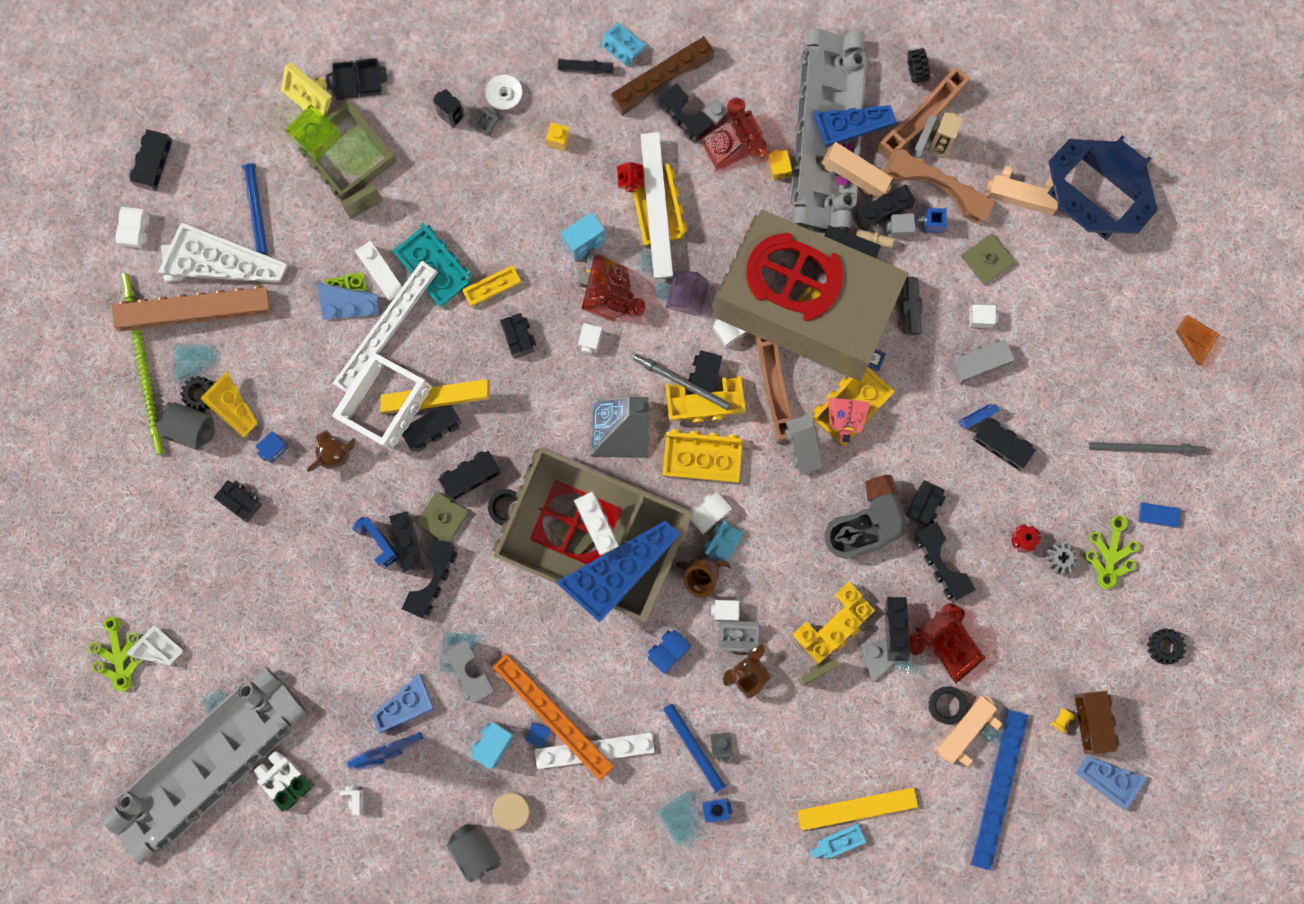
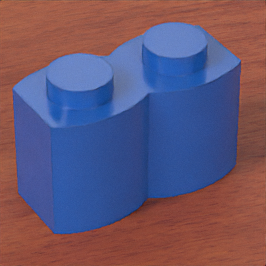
M675 629L672 632L668 630L661 637L663 640L659 646L654 644L647 652L649 654L647 659L664 675L691 647Z

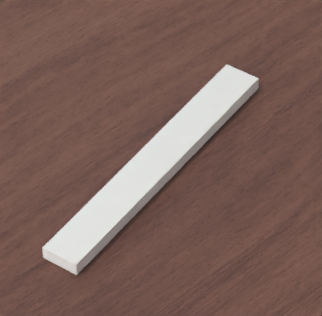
M659 132L640 134L654 279L673 278Z
M423 261L420 262L333 384L347 393L372 352L379 355L438 272Z

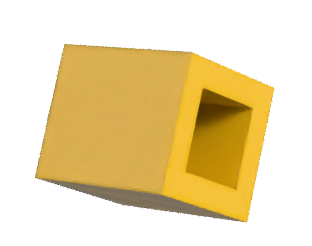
M551 122L546 137L547 147L565 151L570 137L569 127Z
M781 149L772 151L768 157L772 181L791 177L792 169L788 151H782Z

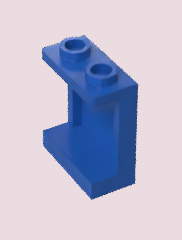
M368 516L366 518L361 517L354 522L353 531L362 535L368 530L383 551L382 554L374 559L378 566L386 569L399 559L395 549Z

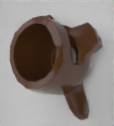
M327 430L319 433L316 436L318 442L315 451L317 460L307 468V471L311 472L320 466L326 469H336L346 464L350 451L355 447V438L346 444L343 439L332 436Z
M708 556L696 557L689 562L676 563L678 568L685 569L684 584L687 590L700 598L706 597L714 591L719 577V567L731 568L729 562L722 559L714 560Z
M760 644L751 649L747 658L739 662L733 669L727 670L723 676V685L727 686L735 683L747 699L756 696L772 678L760 661L765 653L764 646Z

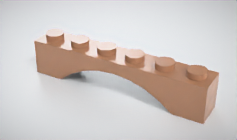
M956 66L917 110L880 142L877 151L889 160L894 151L897 149L904 150L924 130L929 116L937 117L967 87L970 78Z
M897 149L891 154L883 171L898 182L919 180L939 187L954 200L963 217L978 225L987 221L995 203L988 195L978 193L972 186L964 185L958 182L957 178L943 174L939 168L927 165L924 160L910 156V153L903 149Z
M754 335L776 443L788 441L785 435V430H787L786 421L792 420L793 416L783 381L778 345Z

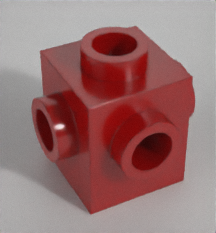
M633 162L618 165V188L632 193L644 187V166Z
M1027 524L1016 527V532L1011 534L1012 545L1018 552L1023 550L1025 553L1036 550V545L1041 543L1040 532L1034 528V525L1027 527ZM1026 534L1028 535L1030 541H1027L1025 539Z

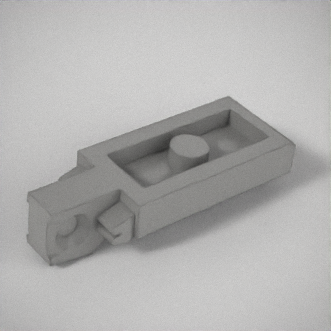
M929 116L912 157L925 161L923 152L924 150L928 151L932 142L930 136L932 132L936 133L940 124V122H937L938 117Z

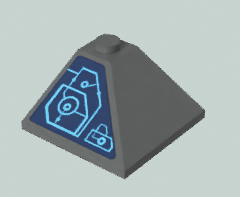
M620 397L592 400L590 456L648 458L649 397Z

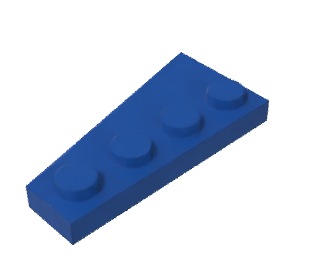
M891 105L866 107V109L849 108L848 110L837 111V109L829 110L828 112L813 111L825 148L832 146L835 142L848 141L897 124Z

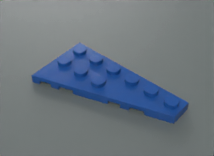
M665 520L555 583L600 623L680 533Z
M418 732L415 735L389 743V747L385 744L379 748L368 750L346 761L349 770L356 769V771L377 768L386 763L384 759H394L402 755L403 749L424 738L421 732Z

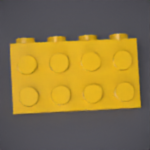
M665 164V167L662 169L669 241L671 242L684 239V232H687L686 222L681 219L683 208L682 204H678L677 201L679 190L678 186H674L673 180L676 179L674 168L670 169V165ZM644 179V187L632 193L643 244L646 247L651 246Z
M868 367L861 382L851 377L849 379L845 377L838 384L840 388L836 392L832 390L825 399L839 398L870 402L865 424L895 391ZM828 401L823 406L819 404L813 411L815 415L812 420L844 447L848 442H839L840 430L830 429ZM851 431V438H852L857 432Z
M671 429L670 432H666L662 476L739 483L743 439L739 438L738 435L732 434L728 435V437H720L718 433L701 435V432L690 431L687 434L682 433L681 430Z

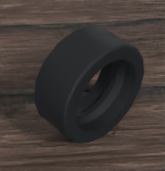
M502 489L496 491L488 501V512L495 523L503 526L504 522L509 521V519H503L496 514L495 505L497 501L502 497H511L517 502V492L511 489Z
M948 686L941 687L931 694L928 707L932 717L938 722L954 724L961 721L966 715L968 704L964 693L957 688ZM943 694H952L959 701V710L952 717L942 716L937 710V700Z

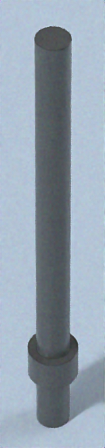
M639 354L634 355L633 360L643 365L648 371H654L727 411L730 409L731 404L657 365V362L650 358L646 359Z
M1089 442V450L1181 453V455H1190L1191 453L1206 454V446H1191V444L1185 443L1181 445Z

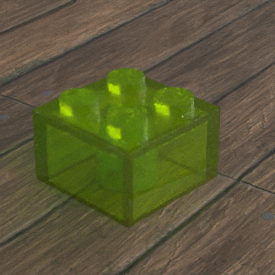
M312 104L285 129L289 138L316 162L342 137L338 127Z

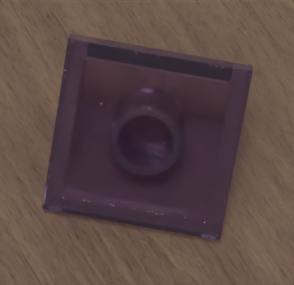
M673 271V278L665 307L702 317L710 281L698 272Z

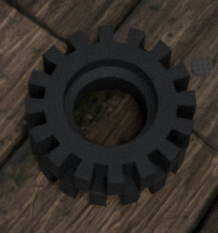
M924 48L909 50L907 52V64L912 83L918 84L929 81L930 65L926 50Z
M203 376L191 377L190 381L186 380L184 382L186 385L181 387L183 392H180V395L183 396L181 399L187 407L205 412L206 409L210 410L211 408L202 400H194L193 392L199 387L205 388L207 392L214 383Z
M1174 629L1157 630L1148 639L1150 641L1147 643V646H1149L1147 651L1151 653L1150 657L1155 659L1157 663H1177L1179 659L1184 657L1182 655L1186 653L1184 647L1187 646L1186 643H1183L1184 637H1180L1181 633L1175 632ZM1163 639H1168L1173 643V651L1170 654H1164L1160 650L1159 645Z

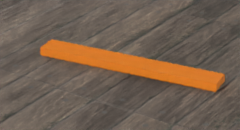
M507 653L493 666L496 672L599 781L615 768Z

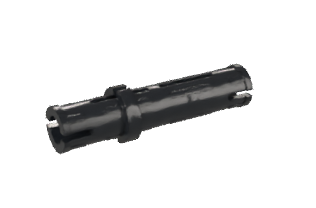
M559 58L558 71L588 72L593 75H597V73L613 74L614 62H600L595 59L593 61Z

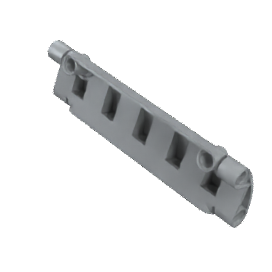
M818 28L807 30L806 48L801 57L790 202L795 207L793 208L792 223L809 230L826 231L828 225L843 231L851 230V211L857 202L858 186L852 182L848 185H836L838 174L824 169L826 166L821 163L831 146L825 148L813 111L828 112L829 110L836 109L837 111L848 110L849 108L863 109L867 58L863 52L865 34L859 31H853L842 36ZM843 59L842 65L839 64V60ZM861 136L838 143L841 146L844 143L846 148L851 143L853 145V153L860 157ZM830 200H832V206H829Z
M264 668L252 679L253 682L242 683L123 792L117 799L116 806L101 819L102 824L109 831L119 836L136 863L143 865L156 851L168 848L291 733V724L294 725L307 713V710L269 668ZM261 701L264 702V703L262 704V706H260V707L256 706V705L259 704ZM143 811L144 814L141 817H138L137 815Z

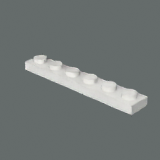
M652 733L590 741L606 759L655 753ZM566 745L535 749L537 769L582 763Z

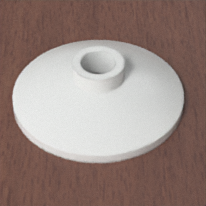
M498 75L488 82L485 89L486 99L494 108L508 110L520 102L522 87L514 77ZM502 93L508 94L506 97L501 96Z

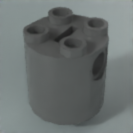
M168 402L166 404L165 414L156 425V430L160 431L162 438L197 451L212 441L215 434L212 415L176 402Z
M465 824L452 832L447 848L466 881L469 880L470 883L475 882L484 876L483 872L485 870L489 872L501 865L499 855L480 824Z

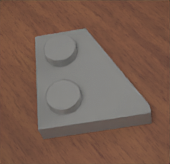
M886 638L861 645L871 682L875 681L896 662L888 661Z

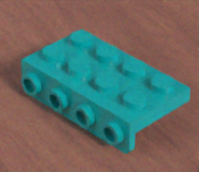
M422 223L419 230L392 252L411 274L421 261L438 272L425 291L441 308L459 294L462 289L472 283L470 278L472 274L465 266L462 268L458 264L460 260L453 252L450 254L446 250L448 248L446 243L434 236L436 234L434 229L430 225L426 226Z

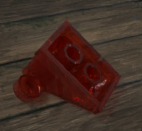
M738 97L732 98L727 104V113L733 118L700 137V141L716 171L750 155L754 158H762L767 150V143L763 138V132L754 119L752 111H745L746 103Z
M594 255L582 310L609 321H616V318L627 314L632 318L643 316L646 311V304L642 298H634L628 267L603 256Z
M948 603L944 605L941 612L936 611L935 617L923 627L916 628L918 634L909 635L910 651L912 655L918 656L924 651L926 644L951 680L957 684L986 658L961 623L965 617V611L957 604Z

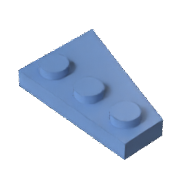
M317 282L323 320L380 314L377 294Z
M420 673L413 677L414 679L410 683L403 686L400 692L392 699H389L372 714L379 734L435 710Z
M1085 757L1075 774L1123 810H1127L1147 777L1113 767L1108 763L1091 757Z

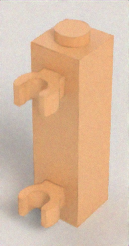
M836 142L828 149L821 163L826 166L824 169L841 175L862 188V192L868 196L871 194L879 198L883 194L886 195L891 189L892 185H890L893 177Z
M1005 166L1001 176L995 175L992 181L989 180L986 191L989 192L988 196L990 199L1052 216L1057 210V201L1047 194L1053 186L1052 178L1046 181L1045 188L1010 179L1013 168Z
M986 695L984 697L978 696L967 709L966 715L954 725L934 751L949 764H953L957 759L965 767H968L972 760L963 751L985 723L994 730H998L1002 725L999 720L992 716L997 710L993 706L994 701Z

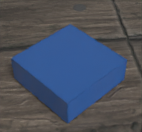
M532 722L526 742L545 748L551 729Z

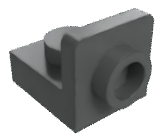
M493 106L483 107L472 126L485 136H489L497 122L503 119V116Z
M730 732L710 734L713 759L717 758V762L729 761V757L733 756Z

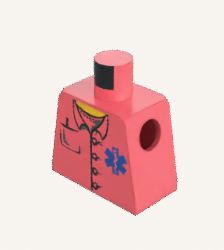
M839 398L828 399L830 429L840 430L839 442L850 443L851 431L862 432L870 402Z

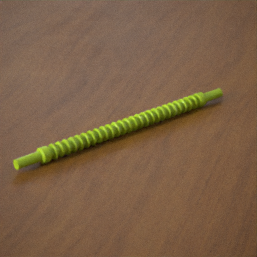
M129 273L122 274L125 291L123 297L129 303L137 302L135 300V292L132 291ZM132 330L131 335H133L132 340H134L132 344L135 345L133 349L136 350L134 354L137 356L135 359L138 361L136 364L139 366L137 370L140 371L138 375L141 376L139 380L142 381L140 385L143 386L141 390L144 392L142 396L145 397L143 401L146 402L144 406L147 407L145 411L148 412L146 416L149 417L147 422L150 423L148 427L151 428L149 432L150 436L153 437L156 455H161L164 452L160 431L156 430L159 418H157L156 402H154L155 397H153L154 392H152L150 371H148L149 366H147L148 361H146L147 356H145L146 351L144 349L146 347L143 345L145 342L142 340L144 337L141 335L142 330Z

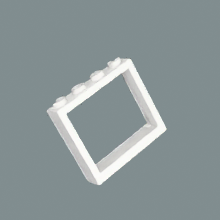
M372 352L332 417L392 451L396 443L398 444L403 432L409 427V423L414 415L419 411L420 405L428 396L432 386L417 375ZM386 366L415 382L416 385L381 438L351 421L350 418L383 367Z

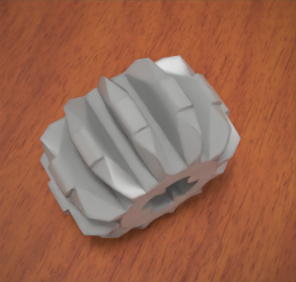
M1060 542L1059 545L1053 544L1052 549L1046 551L1050 556L1045 557V560L1051 561L1047 568L1054 566L1052 570L1054 574L1058 571L1060 575H1065V571L1070 574L1072 573V568H1077L1078 565L1074 561H1078L1079 557L1073 555L1077 550L1071 551V544H1067L1065 547L1064 542ZM1061 555H1063L1062 557H1065L1066 561H1063L1062 563V560L1059 561L1058 558Z

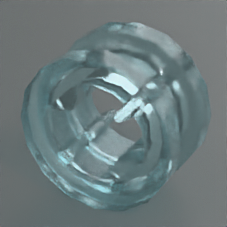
M666 282L659 283L655 288L656 297L662 301L668 300L672 295L670 284ZM666 287L668 294L660 295L659 289Z
M985 724L984 729L979 731L991 743L994 742L995 737H999V734L988 724Z

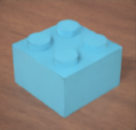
M592 212L560 233L562 244L575 261L585 259L589 255L588 252L594 248L595 250L601 248L606 241L605 230Z
M492 722L485 725L481 732L483 734L482 739L476 741L470 750L473 752L470 757L489 769H495L516 735L497 722Z

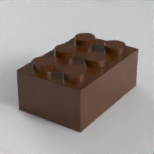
M1108 691L1074 694L1084 754L1118 751L1119 738L1114 732L1116 721L1114 715L1111 714L1112 698Z

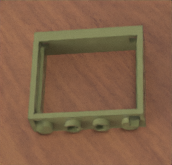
M350 101L346 102L296 140L300 146L298 151L303 157L308 156L310 166L314 171L318 169L321 172L320 178L326 185L329 183L333 187L331 191L337 199L341 197L342 200H345L354 195L397 162L394 154ZM348 116H351L384 156V159L342 190L308 147Z

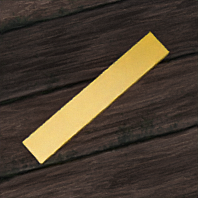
M483 379L432 387L428 396L420 405V409L490 399V381ZM412 390L381 395L380 413L383 415L398 413Z
M914 787L800 809L797 810L800 829L806 830L918 808Z

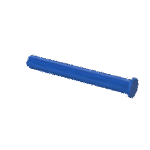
M246 163L241 168L245 173L256 252L264 255L268 251L255 173L257 165L255 163Z
M673 704L666 706L663 709L664 713L714 789L713 793L719 792L727 784L724 785Z

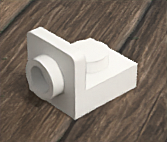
M348 786L345 791H340V795H352V799H349V810L352 811V815L364 814L363 790H358V786Z

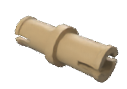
M858 229L856 235L891 250L895 238L880 235L876 231L872 233Z

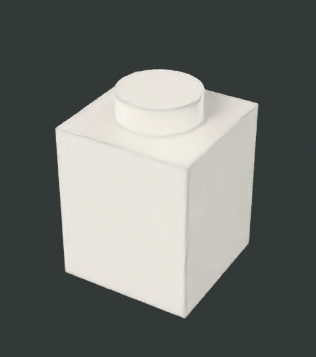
M972 305L969 309V327L993 328L998 323L999 313L996 311V305Z
M583 323L578 342V348L581 349V352L590 355L592 352L597 353L603 333L602 327Z
M715 600V604H711V616H715L714 621H738L739 601Z

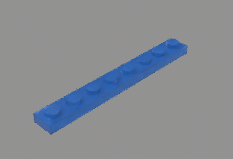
M1008 710L970 863L972 866L991 871L1029 716L1027 714Z

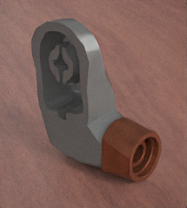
M883 475L865 481L867 502H870L868 509L861 510L853 515L836 517L829 522L825 531V543L829 551L836 557L848 559L875 552L904 535V509L898 496L899 490L892 475Z

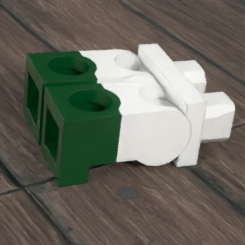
M275 751L269 756V760L274 766L269 770L265 764H261L254 772L259 778L257 782L263 787L281 812H287L315 784L302 773L289 757H285L279 751Z

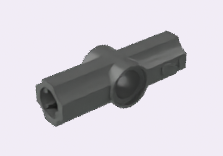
M907 277L902 287L903 298L901 299V307H903V310H901V313L904 315L905 335L915 336L922 334L921 314L923 304L919 294V279Z

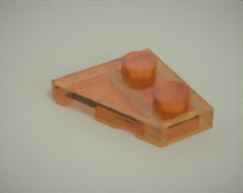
M1189 315L1184 316L1175 331L1198 366L1202 365L1220 335Z

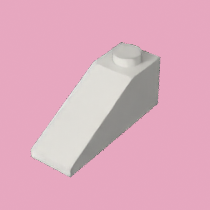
M369 241L355 252L390 302L396 297L402 286L373 243Z

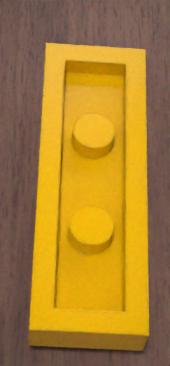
M512 265L462 289L470 307H474L521 284V280Z

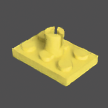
M291 62L286 64L281 91L320 123L328 117L332 98L326 91L327 84L322 77L319 78V76L314 80L310 79Z

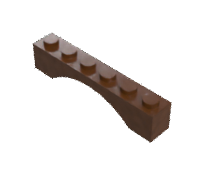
M705 36L701 37L612 92V103L621 116L626 114L667 82L684 73L696 70L713 60L714 49Z

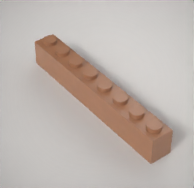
M254 286L252 289L246 290L244 288H235L229 292L217 290L212 294L199 292L195 293L194 296L182 294L176 295L175 298L158 297L156 300L151 301L139 299L134 303L121 301L117 305H112L114 328L118 332L266 315L271 314L268 289L263 286Z

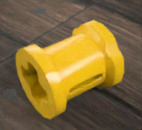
M1061 708L1060 714L1050 725L1059 732L1066 734V729L1076 717L1069 711Z

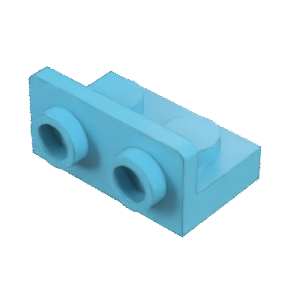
M617 23L605 32L601 46L629 67L633 59L645 49L646 44L620 23Z
M723 521L722 524H717L713 531L716 534L712 541H707L703 550L706 551L704 556L728 562L743 532Z

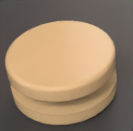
M509 792L500 796L493 806V818L497 825L505 830L521 828L530 817L531 809L528 800L516 792Z

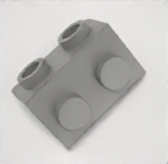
M720 620V651L749 653L751 649L758 646L759 622Z

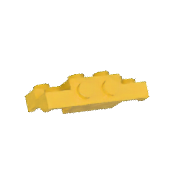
M741 376L731 379L722 378L723 391L710 392L731 404L728 411L697 394L686 395L685 388L679 384H665L669 422L688 420L693 423H702L704 419L721 421L723 417L728 415L745 414L746 408Z
M847 582L834 595L844 608L826 625L816 632L806 621L791 635L817 664L825 659L834 649L839 651L846 644L845 639L849 635L854 637L861 630L859 626L875 611L850 582Z

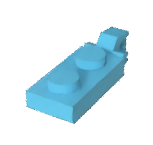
M859 823L817 841L819 846L811 849L810 853L813 858L823 855L824 859L832 858L866 843Z

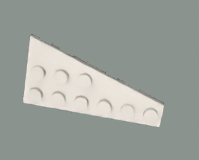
M181 223L158 274L281 283L288 265Z

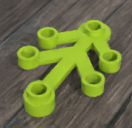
M1117 515L1110 521V526L1113 530L1109 550L1102 541L1099 532H1092L1089 535V541L1096 545L1106 561L1105 568L1097 559L1098 554L1093 550L1086 552L1085 559L1097 571L1098 585L1106 590L1112 589L1116 585L1118 577L1136 568V563L1133 560H1126L1122 567L1113 571L1114 564L1130 553L1137 552L1140 548L1138 542L1131 541L1125 548L1117 552L1121 530H1124L1128 525L1127 519L1122 515ZM1116 520L1120 521V527L1115 526ZM1093 534H1096L1098 536L1097 541H1094L1092 539ZM1131 543L1136 545L1135 550L1130 548ZM1089 553L1094 554L1093 560L1089 559ZM1128 562L1132 563V569L1127 568L1126 564ZM1105 576L1109 577V583L1104 582Z
M108 617L104 621V628L109 632L112 653L103 648L99 642H92L88 649L91 653L98 654L113 663L116 672L107 668L102 661L94 662L92 670L95 673H102L110 678L114 689L123 692L132 686L133 680L131 675L137 666L144 661L143 659L135 661V657H130L131 663L124 669L123 663L128 657L127 652L141 637L137 633H130L127 636V643L121 651L118 636L121 621L117 617ZM110 621L114 622V626L112 628H110L108 625ZM133 635L137 637L135 642L131 641ZM97 644L98 650L93 651V646ZM100 663L102 668L98 671L96 666ZM121 678L124 679L123 685L119 684V680Z

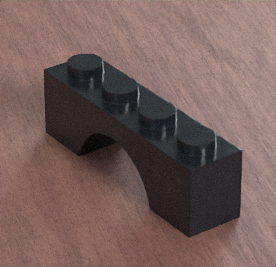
M937 522L914 534V543L918 549L923 550L925 554L923 558L926 564L934 569L933 576L938 583H942L944 587L943 593L947 600L951 599L952 602H955L976 590L967 573H955L944 566L940 557V550L946 537Z
M436 538L433 539L426 554L433 565V578L425 588L418 591H409L401 608L402 610L426 619V616L430 617L434 609L432 603L435 598H439L442 592L440 586L449 577V566L451 563L454 564L458 557L456 547Z

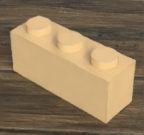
M945 112L928 152L946 158L956 139L963 118L959 117L956 113Z

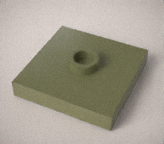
M371 184L343 200L341 205L349 218L353 219L383 200L374 184Z
M992 233L961 255L983 285L1015 263Z
M436 491L415 524L449 544L469 511L454 502L450 503L448 498Z
M576 504L565 514L570 518L575 516L578 510ZM559 521L551 531L564 542L570 527L568 524ZM580 529L576 530L569 548L575 554H582L593 542L590 533Z
M836 659L822 666L818 663L809 668L811 672L800 677L798 681L801 685H806L839 667Z

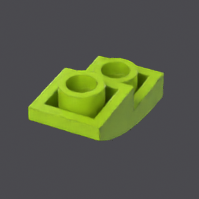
M363 272L345 274L344 277L324 280V284L337 285L346 289L366 291Z

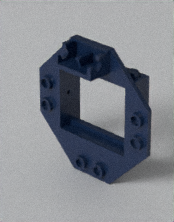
M1123 135L1117 141L1069 139L1048 162L1053 186L1047 194L1057 201L1060 210L1086 231L1096 232L1106 241L1113 233L1138 234L1158 211L1147 164L1152 158L1149 156L1145 159L1134 148L1123 141L1125 138ZM1082 159L1135 201L1118 222L1065 180Z

